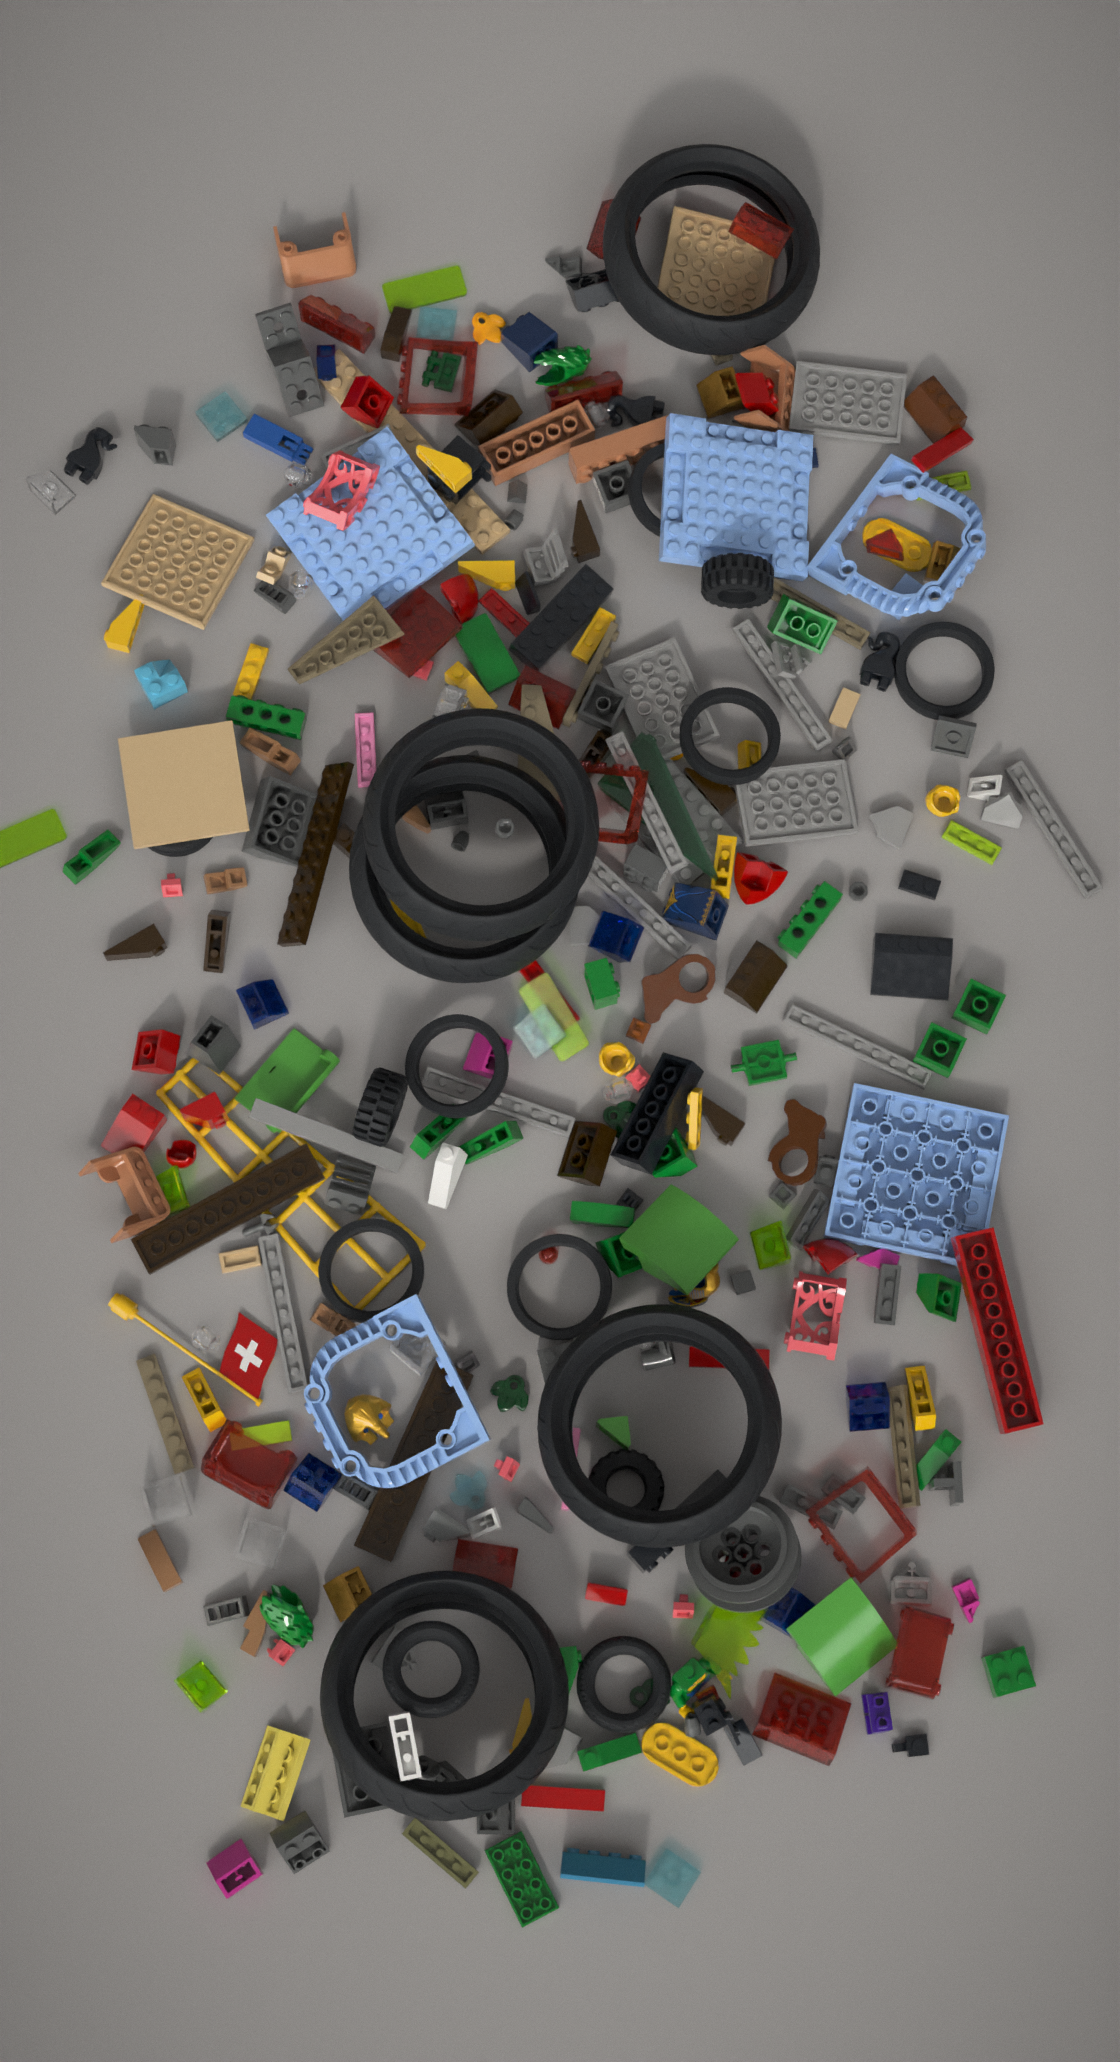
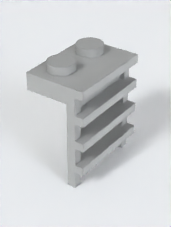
M557 529L552 530L541 547L527 548L522 552L534 586L557 583L558 578L562 576L561 573L565 572V567L569 566Z

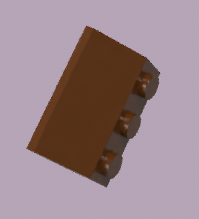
M934 375L919 384L904 400L905 410L933 444L958 428L965 427L967 415Z

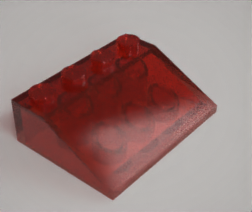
M419 587L390 614L405 635L375 648L373 651L410 678L449 642L463 626L432 595Z
M774 1673L752 1735L830 1766L836 1755L852 1703Z

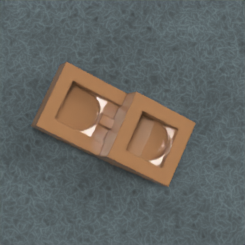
M244 867L225 869L224 872L208 873L203 876L207 894L227 892L248 886Z
M319 1303L309 1319L335 1336L354 1328L356 1325L322 1303Z

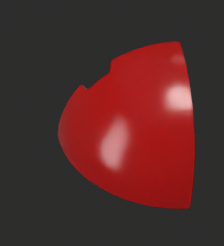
M462 574L441 583V593L451 605L452 614L461 625L471 620L477 611L479 603L478 589L472 576Z
M737 852L734 864V880L741 900L746 905L763 901L771 896L781 886L788 871L772 861L765 862L760 860L758 856Z
M818 1239L803 1246V1249L813 1262L818 1261L828 1275L858 1255L850 1246L834 1239Z

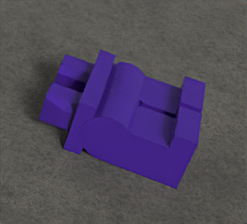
M888 1692L862 1694L863 1712L869 1713L868 1716H864L867 1735L893 1730Z

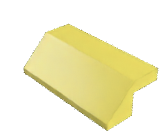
M267 1725L241 1807L284 1821L311 1740Z

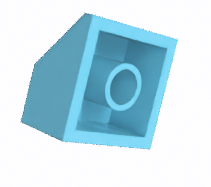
M171 660L151 661L134 670L136 678L154 710L188 692L184 680Z

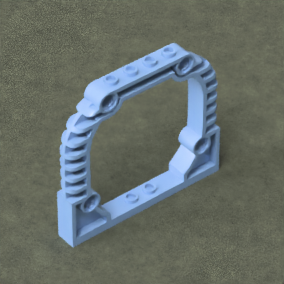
M890 454L808 564V574L810 577L846 596L850 594L862 602L871 605V607L891 616L909 617L917 613L922 614L928 610L938 612L944 608L947 602L950 603L952 601L954 592L957 588L962 587L965 577L968 573L971 574L978 559L981 560L985 555L986 534L983 531L982 515L975 502L965 494L938 482L936 479L930 478L928 472L923 473L917 466ZM877 495L883 498L892 495H903L909 501L920 497L954 514L965 525L961 534L962 548L938 581L926 583L918 593L899 594L890 591L860 575L856 563L852 560H845L841 543L849 532L856 528L858 520L865 516L869 505Z
M417 1294L331 1339L319 1350L314 1358L310 1371V1384L304 1389V1398L306 1400L304 1405L308 1413L313 1414L316 1420L313 1422L316 1430L322 1432L325 1438L322 1440L327 1451L331 1450L334 1456L331 1459L335 1468H340L341 1472L346 1476H357L363 1482L379 1488L399 1487L491 1440ZM390 1325L397 1327V1333L394 1336H390L387 1332ZM403 1334H411L419 1338L428 1336L438 1355L436 1361L441 1369L444 1368L448 1374L445 1376L447 1383L450 1387L454 1386L464 1407L456 1411L455 1419L450 1429L438 1432L436 1444L398 1465L388 1468L373 1467L363 1453L358 1450H351L329 1406L333 1391L328 1381V1376L334 1365L343 1357L381 1337L395 1341L400 1339ZM313 1388H318L320 1391L317 1399L311 1397V1390ZM447 1433L452 1436V1442L449 1445H445L442 1442L443 1435ZM350 1460L356 1463V1469L353 1472L347 1469V1463Z

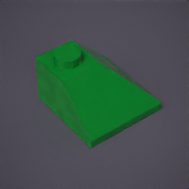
M675 1128L652 1173L655 1178L682 1176L698 1167L692 1151L688 1149V1144L677 1128Z
M625 1231L595 1242L609 1269L618 1278L642 1269L638 1256L624 1249L619 1238Z
M919 1273L916 1294L927 1311L941 1318L956 1322L962 1283L936 1273Z

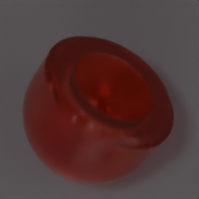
M550 1247L540 1251V1261L547 1265L555 1263L558 1259L557 1248Z

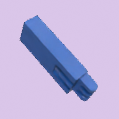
M256 414L252 416L243 431V437L301 465L306 463V460L303 458L308 459L310 457L307 452L312 453L314 450L303 442V438ZM281 441H284V442H285V443H284V446L290 447V450H288V449H286V448H284V447H282V446H280V445H278V444H279Z

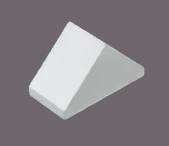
M1000 774L970 778L967 796L989 801L990 796L998 797L1003 776Z
M496 1507L466 1520L472 1539L502 1529Z

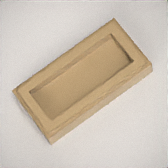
M843 687L828 723L846 729L861 694Z
M258 1245L219 1253L223 1274L262 1266Z

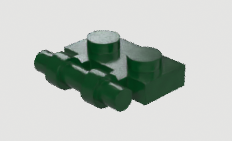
M433 350L427 358L426 371H423L422 386L428 387L430 381H435V389L452 393L462 357L444 352L441 359L437 358L438 352ZM435 366H439L438 373L433 372Z

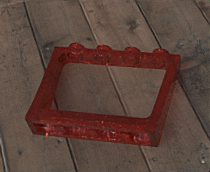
M409 337L407 345H404L402 350V356L405 357V361H402L400 367L403 377H400L398 388L402 389L401 394L399 393L397 397V405H400L399 414L468 416L472 407L478 342ZM413 349L434 350L464 356L460 402H408Z
M580 761L586 773L626 776L636 779L626 829L618 830L599 827L598 841L626 845L637 842L649 771L640 770V766L636 765L629 766L628 769L624 768L623 764H612V767H608L606 762H597L596 765H591V761Z
M868 1466L806 1509V1513L810 1517L808 1519L810 1525L814 1529L818 1528L821 1531L822 1535L820 1537L827 1546L831 1544L835 1550L833 1552L835 1558L839 1562L843 1560L847 1566L845 1568L847 1574L852 1579L856 1577L860 1584L917 1535L916 1528ZM860 1481H863L904 1534L863 1571L857 1567L817 1514L818 1510Z

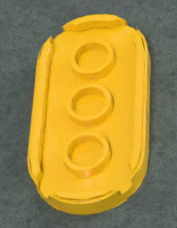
M886 518L871 520L865 525L862 540L868 551L909 572H919L927 568L932 550L931 544L927 539Z
M668 1723L653 1724L644 1732L641 1741L642 1751L652 1763L691 1786L707 1785L716 1777L719 1769L718 1759L714 1751L693 1737L686 1736L683 1731Z

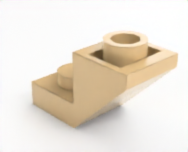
M274 546L268 551L265 565L257 572L256 578L274 585L280 579L292 552L287 551L282 546Z

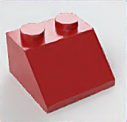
M762 372L735 374L743 405L750 412L760 410L767 416H770L779 411L777 405L779 399L773 391L775 386L770 377H766Z
M370 375L356 376L340 408L351 418L378 429L394 396Z
M163 1029L138 1032L131 1070L161 1075L174 1074L181 1036Z
M215 1091L179 1109L186 1122L209 1129H220L229 1121L226 1111Z

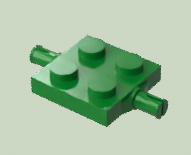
M779 1040L741 1047L742 1063L730 1065L732 1073L744 1071L748 1086L787 1079L786 1062L797 1060L796 1052L784 1055Z

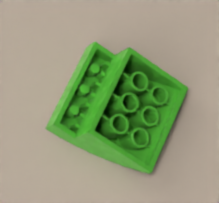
M672 1184L619 1238L624 1249L638 1256L645 1272L686 1295L697 1286L739 1241L738 1237L711 1211Z
M851 1577L786 1628L787 1632L797 1643V1649L834 1696H837L899 1646L878 1612Z

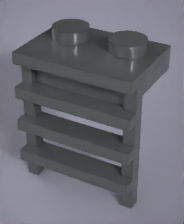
M339 1154L324 1204L352 1214L362 1215L376 1166L372 1165L371 1168L342 1159V1155ZM339 1167H343V1168H346V1169H349V1170H353V1171H356V1172H360V1173H363V1174H366V1175H370V1176L367 1177V1176H364V1175H361V1174H357V1173L350 1172V1171H347V1170H344V1169H340ZM336 1176L343 1177V1178H346V1179H350V1180H353V1181H356V1182H360V1183L366 1184L367 1186H364V1185H361V1184H357V1183H354V1182H350V1181H347V1180H344V1179H340V1178H337Z

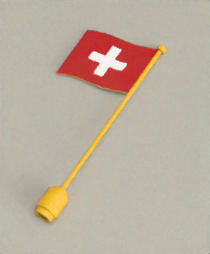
M118 1292L111 1298L108 1306L118 1316L126 1321L129 1318L131 1320L137 1318L256 1402L255 1405L258 1407L261 1405L263 1400L259 1396L262 1384L277 1348L278 1339L241 1313H238L236 1328L225 1349L220 1371H218L138 1315V1304L124 1294L120 1295Z

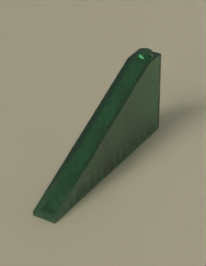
M641 732L631 743L630 748L683 856L717 881V873L658 748L657 740L652 735H646ZM615 762L599 780L597 785L603 793L647 827Z

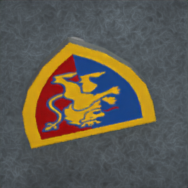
M682 1296L668 1297V1301L673 1305L694 1308L705 1304L708 1301V1297L703 1299H689Z

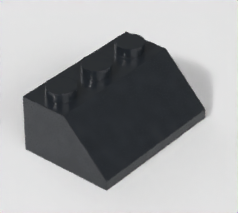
M606 269L590 274H598L597 283H595L594 278L588 277L589 275L565 281L574 307L578 312H588L591 308L597 306L605 307L610 302H619L610 285ZM583 278V280L580 281L581 288H579V280Z

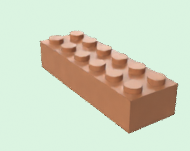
M576 400L479 445L478 452L491 464V470L487 472L491 475L493 484L497 486L568 453L569 448L595 440V429L579 400Z
M668 415L569 448L568 465L576 484L580 482L587 483L593 478V472L626 460L629 461L630 465H635L647 451L665 443V427Z

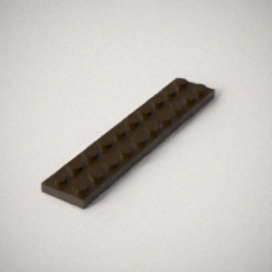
M350 762L325 765L322 771L321 783L317 790L318 795L312 809L313 813L308 824L306 839L303 842L301 857L298 860L293 887L288 897L289 902L283 916L282 928L278 935L277 945L282 947L301 946L307 943L354 764Z
M304 1144L132 1238L131 1241L148 1274L151 1275L321 1182L325 1177L308 1145Z
M437 1361L389 1467L398 1465L435 1445L438 1432L450 1429L455 1419L456 1411L461 1407L462 1402L454 1386L450 1387L445 1379V1376L448 1374L444 1368L441 1369ZM456 1368L468 1391L474 1375ZM448 1433L443 1435V1443H445ZM432 1471L399 1487L379 1488L354 1546L392 1562Z

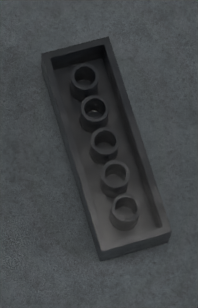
M585 564L510 644L508 650L537 675L611 596L614 588Z
M663 1052L610 1155L623 1166L652 1175L687 1106L688 1094L697 1086L704 1071L692 1060Z
M717 1469L676 1508L687 1506L706 1497L721 1485L726 1477ZM634 1546L626 1556L642 1573L646 1570L650 1573L658 1566L657 1560L661 1557L665 1559L674 1549L672 1547L650 1548Z

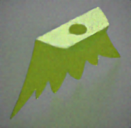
M713 1604L692 1638L691 1644L710 1662V1667L720 1680L729 1699H731V1678L729 1672L736 1677L738 1676L734 1661L748 1665V1656L743 1647H756L759 1645L758 1640L750 1631L762 1630L764 1627L757 1622L773 1616L778 1610L762 1609L755 1612L739 1613L722 1609Z

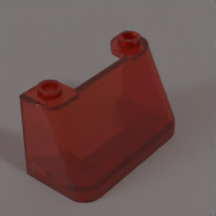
M227 1419L202 1458L201 1472L208 1478L265 1509H271L291 1474L298 1457L290 1450H282L276 1453L245 1436L242 1425L239 1422Z
M904 1605L900 1612V1617L903 1621L899 1622V1632L893 1660L889 1671L892 1673H889L888 1678H886L884 1688L934 1700L935 1696L940 1695L941 1684H939V1678L948 1635H952L954 1623H951V1618Z

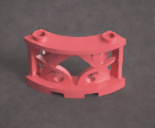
M339 450L331 454L328 461L329 466L316 490L305 499L303 514H313L337 524V529L344 531L355 521V513H360L368 500L365 496L369 488L373 489L380 466L368 463ZM342 459L351 463L350 472H348L345 464L342 470L338 469ZM355 465L365 468V470L355 471ZM354 480H355V485L360 484L357 489L353 488V481H354ZM349 481V489L353 498L342 499L334 503L331 490Z
M799 1271L798 1278L794 1277L792 1289H795L796 1293L790 1330L785 1332L784 1344H787V1352L796 1350L827 1356L826 1359L834 1361L841 1315L838 1313L842 1314L847 1278L839 1277V1279L806 1274L802 1271ZM804 1282L818 1284V1293L815 1294L812 1286L809 1287L810 1292L805 1293L803 1291ZM822 1285H827V1286H832V1287H837V1288H832V1289H828V1290H824V1291H823V1290H822ZM800 1297L805 1302L798 1308ZM823 1299H826L825 1304L827 1302L832 1303V1308L826 1309L823 1304ZM819 1301L822 1313L832 1318V1320L820 1323L813 1331L806 1323L802 1314ZM797 1319V1322L799 1323L800 1327L795 1329V1322ZM821 1328L828 1330L827 1334H823L822 1331L820 1335L817 1334ZM797 1334H801L803 1338L801 1340H796L795 1336ZM808 1336L811 1338L810 1342L803 1341Z

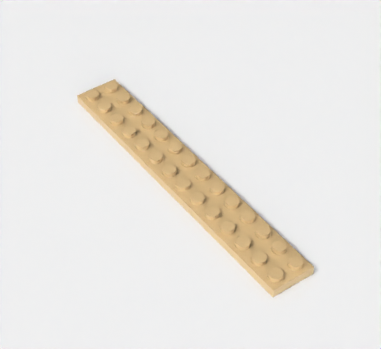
M340 349L314 368L317 381L340 405H342L355 377L365 376ZM391 404L380 427L387 424L390 425L395 438L428 481L427 465L416 455V446L421 445L433 450L435 449ZM355 420L366 433L376 430L372 426ZM438 489L434 490L473 540L474 547L481 555L510 533V528L473 489L456 505L452 501L448 502Z

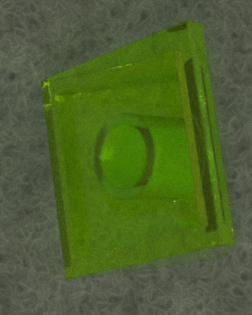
M177 1165L156 1176L170 1206V1214L191 1207L182 1174Z
M777 1221L750 1232L759 1270L790 1263L792 1258L782 1221Z
M199 1661L174 1680L200 1713L206 1712L228 1692L202 1661Z

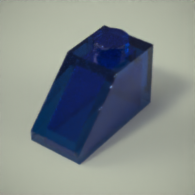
M335 344L317 345L318 379L331 381L333 378H337Z

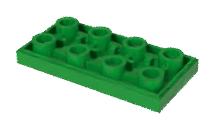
M486 612L452 629L488 694L521 678V674Z
M522 1831L484 1850L522 1928L559 1908Z

